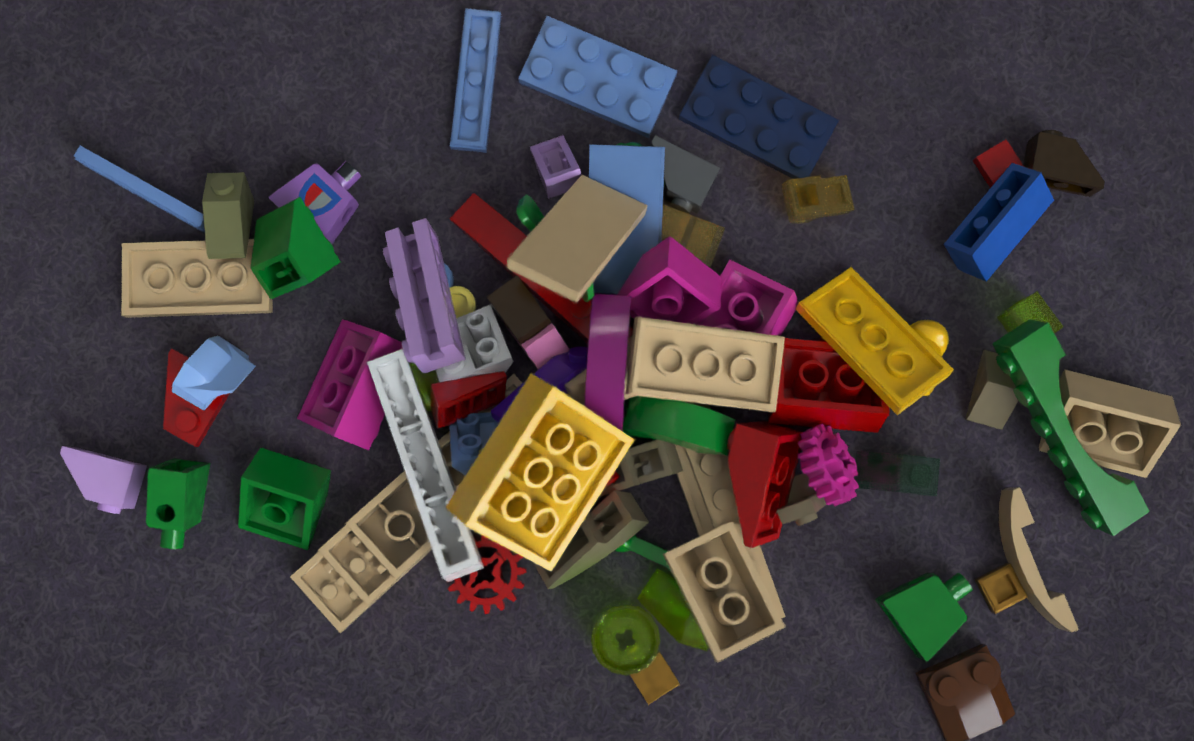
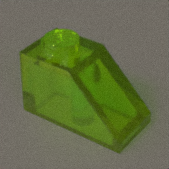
M656 569L638 596V601L678 643L708 651L709 647L676 580L664 571Z

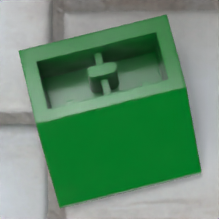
M301 197L257 219L250 268L270 299L311 283L340 263L331 242L325 238L314 220L313 213L304 204Z

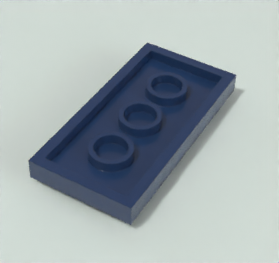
M714 55L708 61L678 118L680 121L803 185L807 182L839 121Z

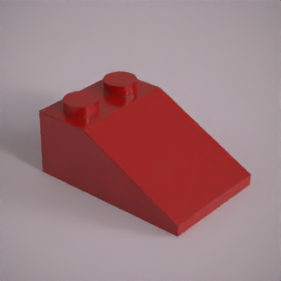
M766 421L738 423L729 435L727 444L730 450L728 465L743 541L747 547L753 548L779 539L782 523L777 510L788 503L799 459L798 454L801 451L798 441L802 440L800 434L803 432Z

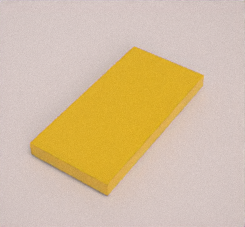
M852 267L797 304L795 310L896 415L900 414L948 378L954 370Z

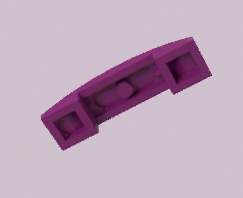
M594 294L589 330L585 407L623 432L631 296Z

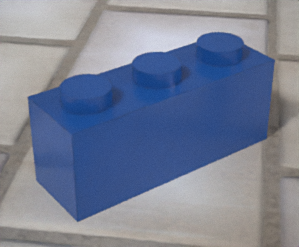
M1011 163L944 243L945 248L960 271L987 282L1054 201L1042 173Z

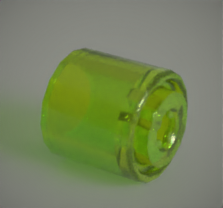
M620 600L609 603L598 612L591 628V643L593 653L602 666L610 672L629 675L639 673L650 666L658 654L660 635L656 622L646 608L637 602ZM626 629H630L636 644L634 646L627 645L625 650L618 648L619 641L615 638L617 632L624 634Z

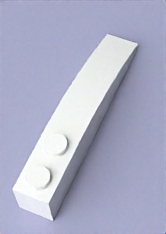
M403 349L368 361V367L442 578L449 582L483 569L484 566L471 529L445 508L455 493L456 488Z

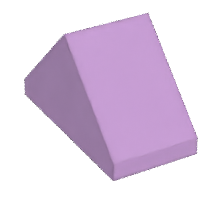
M563 135L530 146L548 199L566 193L582 175Z

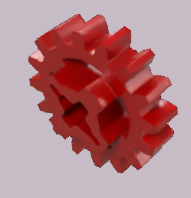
M473 535L477 548L492 547L497 549L492 556H480L483 566L491 564L498 559L492 571L495 579L492 581L486 578L475 585L474 583L481 573V570L470 573V580L466 584H464L462 577L454 579L455 583L450 585L448 590L449 592L459 590L461 594L456 601L458 604L466 599L471 601L469 605V611L471 612L478 605H483L484 613L489 614L492 604H496L500 611L504 610L505 598L513 602L517 599L516 594L513 592L514 587L523 589L525 583L518 579V575L527 573V568L518 567L517 563L523 556L520 554L514 555L510 549L490 540V538L481 535V541H477ZM507 559L511 567L509 583L502 576V565ZM491 588L495 593H498V595L492 597L475 595L479 589Z

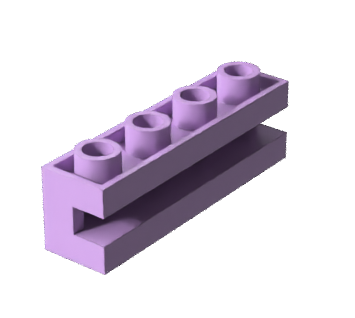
M426 218L412 222L414 234L404 236L399 228L386 231L387 247L383 248L386 263L392 269L394 276L389 278V284L400 308L395 310L396 318L400 328L403 331L405 330L406 340L402 341L403 352L409 363L414 362L423 374L466 360L439 239Z

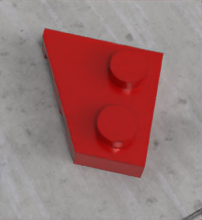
M171 348L168 353L163 429L187 443L199 447L229 394L217 396L204 411L172 392V383L189 357Z

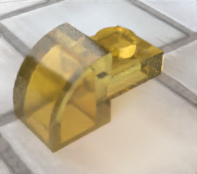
M820 175L790 179L781 185L790 223H807L816 218L848 214L855 210L847 175L822 179Z

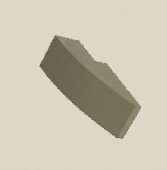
M654 440L629 448L615 470L620 477L604 489L599 497L610 494L614 490L620 491L682 472L683 469L675 444L663 440Z
M614 490L594 510L587 514L552 571L536 563L534 565L547 589H554L615 551L647 525L649 521L631 493Z

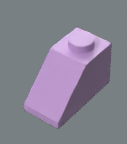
M62 446L60 454L86 500L97 502L98 510L114 514H120L121 509L135 508L147 468L146 465L77 447Z

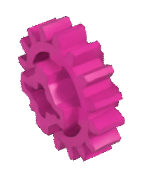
M823 424L801 433L802 440L798 441V446L803 452L798 454V458L800 459L802 472L807 474L809 478L808 485L816 491L819 499L824 497L826 505L833 504L838 506L851 501L852 498L857 496L855 489L859 488L857 481L854 479L855 476H858L855 459L848 452L847 444L840 438V434L838 432L833 434L831 426L824 427Z

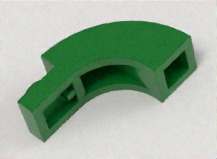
M634 396L624 400L623 432L628 436L663 440L697 453L727 456L728 438L734 428L735 419L719 412L678 400Z

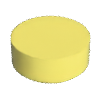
M462 286L450 287L456 318L476 310L475 298L468 289Z

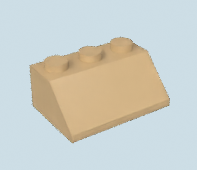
M1065 369L1059 378L1061 399L1069 424L1089 457L1098 466L1147 478L1181 426L1173 397ZM1041 437L1039 451L1047 453L1050 448L1045 439Z
M733 521L663 554L715 662H719L785 628Z

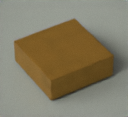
M1006 563L974 579L991 613L996 614L1028 598L1010 563Z
M660 651L628 670L648 705L680 685Z

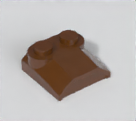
M980 644L915 673L945 741L969 740L1003 725L1015 715L1001 679L1000 665L991 656L985 644Z

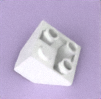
M491 305L456 318L466 360L436 369L439 382L505 371L506 373L513 360Z

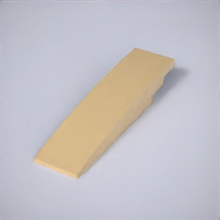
M515 374L506 380L505 398L522 384ZM498 404L489 407L485 410H482L478 413L491 412V410ZM449 431L438 442L457 490L465 475L452 467ZM405 471L349 519L339 532L320 547L310 560L290 576L340 633L432 550Z

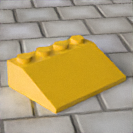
M531 373L445 508L465 526L552 571L634 442V439Z

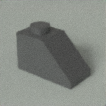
M655 135L651 146L665 147L663 191L666 199L671 201L670 205L674 209L682 213L689 214L692 211L698 214L719 173L720 167Z

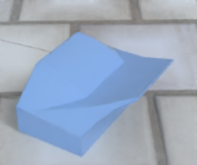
M220 336L208 338L184 363L172 383V392L204 411L217 396L233 393L256 366L248 360L249 355Z

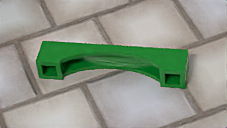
M1029 319L992 343L998 354L996 356L997 364L1005 374L1011 377L1016 386L1013 389L1016 398L1023 406L1028 408L1033 417L1030 420L1033 429L1040 437L1045 439L1049 446L1048 456L1054 465L1061 469L1067 479L1064 481L1065 487L1081 504L1083 508L1081 515L1087 525L1094 530L1099 529L1114 536L1150 512L1134 481L1114 473L1107 474L1089 457L1076 438L1064 410L1059 386V359L1064 357L1065 353L1049 323Z

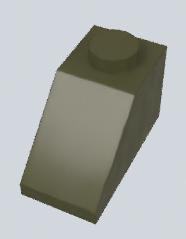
M207 173L202 199L207 256L209 259L246 258L254 198L245 173Z

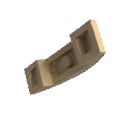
M1012 487L1001 490L999 502L1001 541L1006 559L1012 565L1028 596L1027 599L1048 622L1058 629L1068 632L1079 630L1065 595L1052 591L1047 593L1021 528L1035 522L1021 488Z

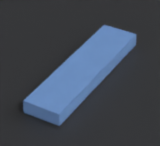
M465 8L450 140L451 149L487 152L501 12Z
M81 145L74 154L75 160L205 233L202 213Z

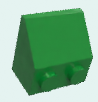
M260 447L241 477L238 528L309 550L328 496L331 470Z

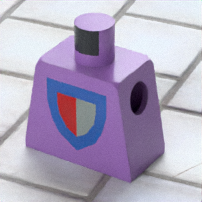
M347 161L332 175L328 174L316 163L274 192L269 199L276 206L281 207L301 197L304 204L313 213L314 220L325 238L333 244L359 206L355 198L348 192V189L361 175Z

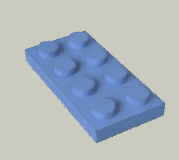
M546 16L518 81L522 85L649 138L678 71Z

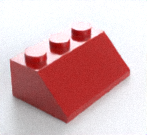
M785 338L776 412H768V423L808 427L823 424L824 427L831 426L832 429L878 433L889 416V406L827 342Z

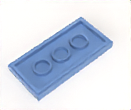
M590 145L589 178L648 205L643 219L593 281L594 293L618 294L642 255L662 242L665 147Z

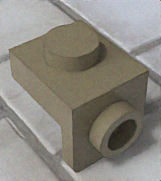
M805 473L794 476L788 503L777 510L782 525L794 520L797 526L811 522L818 518L816 512L826 506L824 497L819 499L816 491L808 485L809 478Z

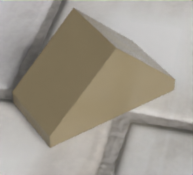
M983 350L965 420L1002 430L1018 402L1013 392L1016 386L1011 377L1005 374L997 364L996 356L998 354Z

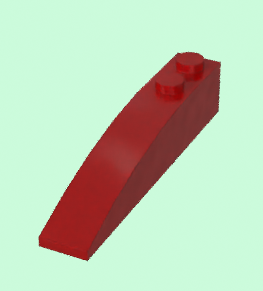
M473 193L450 220L513 277L518 275L529 292L588 344L592 299L585 302L581 297L575 302L508 269V258L527 236ZM629 327L628 339L633 336V329Z

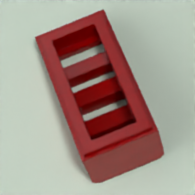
M505 371L431 384V412L436 427L448 426L457 422V419H464L471 413H478L504 400L507 379Z

